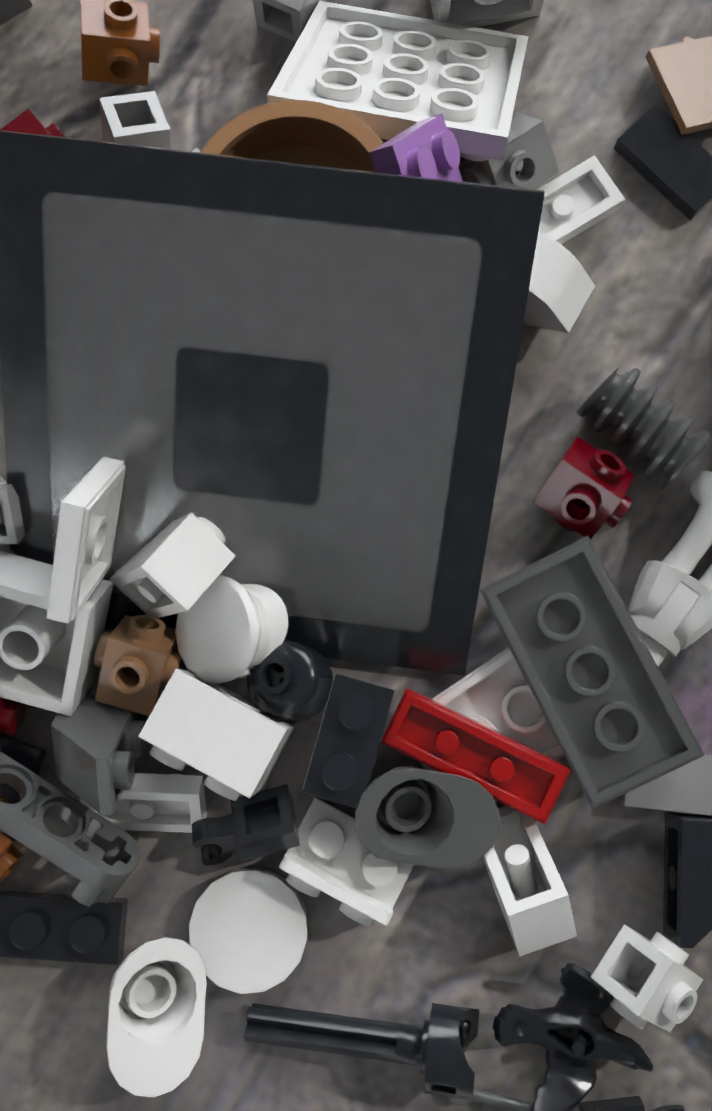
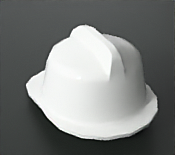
M164 937L144 943L131 952L114 973L110 984L106 1039L108 1067L118 1085L135 1096L154 1098L173 1091L189 1077L200 1057L204 1037L207 986L206 967L198 951L183 940Z

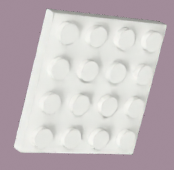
M319 1L268 92L267 103L284 100H309L332 105L357 117L369 126L380 139L390 140L420 120L442 113L447 129L452 131L457 139L460 156L472 161H485L490 158L503 160L529 36Z

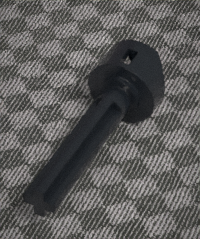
M252 1003V1007L249 1006L246 1015L247 1025L244 1032L245 1041L406 1065L420 1063V1074H425V1094L473 1101L475 1073L468 1065L464 1052L469 1044L478 1036L479 1009L432 1003L430 1021L425 1020L422 1029L410 1024Z

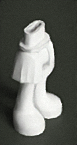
M701 470L690 488L692 497L699 504L692 522L662 562L656 560L646 562L638 577L629 603L628 612L658 667L667 654L676 657L680 650L686 649L712 629V564L699 581L690 576L697 563L712 545V472L708 470Z

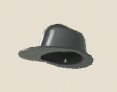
M413 766L396 767L382 774L363 791L355 809V830L362 845L377 858L440 869L462 868L479 861L493 847L499 833V810L492 795L477 781L460 775L425 770Z

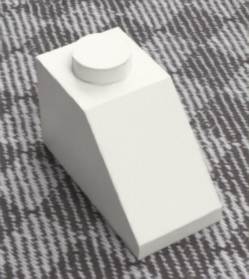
M190 512L172 521L109 580L148 616L159 618L188 611L236 555L224 545L226 538L215 524L204 517L197 518Z
M506 805L499 807V833L493 847L483 856L519 957L577 937L569 895L535 820Z

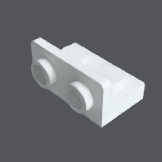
M314 797L298 829L300 846L288 849L279 865L280 869L289 873L286 879L287 883L309 896L318 897L320 891L341 901L339 910L360 924L371 926L373 921L376 920L388 926L393 916V907L414 864L392 862L375 857L362 845L355 830L354 815L324 799Z

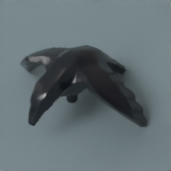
M568 963L564 968H561L562 976L559 979L564 989L563 995L559 998L555 1007L530 1009L515 1004H508L506 1007L501 1008L493 1022L492 1029L494 1030L495 1040L501 1046L533 1043L546 1049V1064L548 1068L545 1072L544 1081L535 1090V1100L531 1111H570L576 1107L595 1086L597 1075L594 1063L599 1059L613 1061L634 1070L641 1069L650 1072L653 1070L650 1058L637 1042L605 1025L604 1015L610 1010L613 997L591 978L592 974L575 963Z

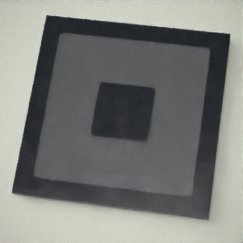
M0 130V356L7 484L13 486L19 497L25 530L23 539L18 544H10V549L18 556L53 565L61 501L103 456L124 461L126 470L111 567L103 579L110 581L109 579L172 521L192 512L197 518L204 517L215 524L226 538L224 545L236 555L220 575L229 577L239 584L263 585L276 592L282 599L288 614V629L284 640L306 645L315 649L325 658L465 676L545 191ZM113 584L105 629L114 630L125 615H147L115 584ZM178 613L159 617L158 619L163 621L165 626L176 629Z

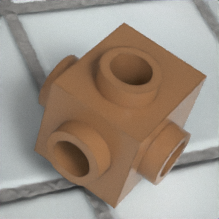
M125 615L111 633L104 632L98 642L94 656V666L101 667L95 701L150 716L175 669L183 670L184 662L179 652H177L175 628L165 626L163 621L152 616Z

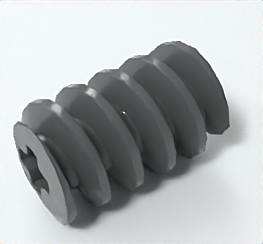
M636 367L619 375L617 373L619 368H617L591 394L576 413L580 417H584L598 410L600 413L593 427L597 432H601L611 426H616L617 428L610 444L616 448L632 441L633 446L627 460L630 463H634L648 456L650 461L644 476L650 479L665 472L667 477L661 488L662 490L701 453L707 444L710 434L703 430L687 437L686 433L693 420L688 414L673 421L668 420L675 402L672 399H668L653 406L651 403L658 387L652 383L637 391L634 386L641 371Z

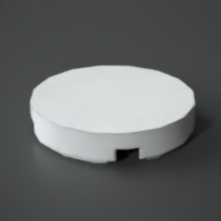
M257 868L234 869L215 879L196 901L189 922L190 946L198 951L206 967V976L218 987L239 994L265 992L285 981L300 963L308 938L307 910L297 889L287 883L280 874Z

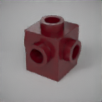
M577 436L532 502L553 515L557 523L563 528L578 532L584 537L588 536L591 540L604 523L613 529L624 516L633 502L625 494L635 474L626 469L625 464L615 454L606 450H598Z

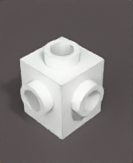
M625 924L591 976L593 980L615 997L610 1006L626 1020L642 1030L647 1022H650L670 1033L676 1024L686 1020L693 1011L697 1002L696 991L704 980L684 965L690 954L657 931L653 938L649 940Z

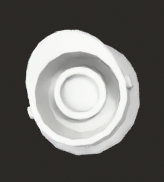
M219 575L188 611L178 613L175 629L178 652L188 671L202 681L218 684L232 681L237 677L240 679L251 675L250 671L283 643L288 629V614L282 599L270 588L260 584H239L229 577Z

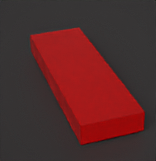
M408 687L405 689L380 742L438 772L460 775L477 781L492 795L494 800L544 825L571 771L570 766Z

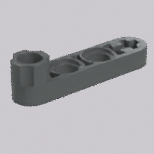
M0 751V783L13 787L20 796V802L8 804L0 801V830L67 872L66 879L71 885V896L79 903L88 907L97 902L108 904L138 866L140 851L135 839L120 827ZM57 816L68 823L71 829V836L58 837L51 834L43 823V817ZM85 836L90 841L82 850L77 845Z

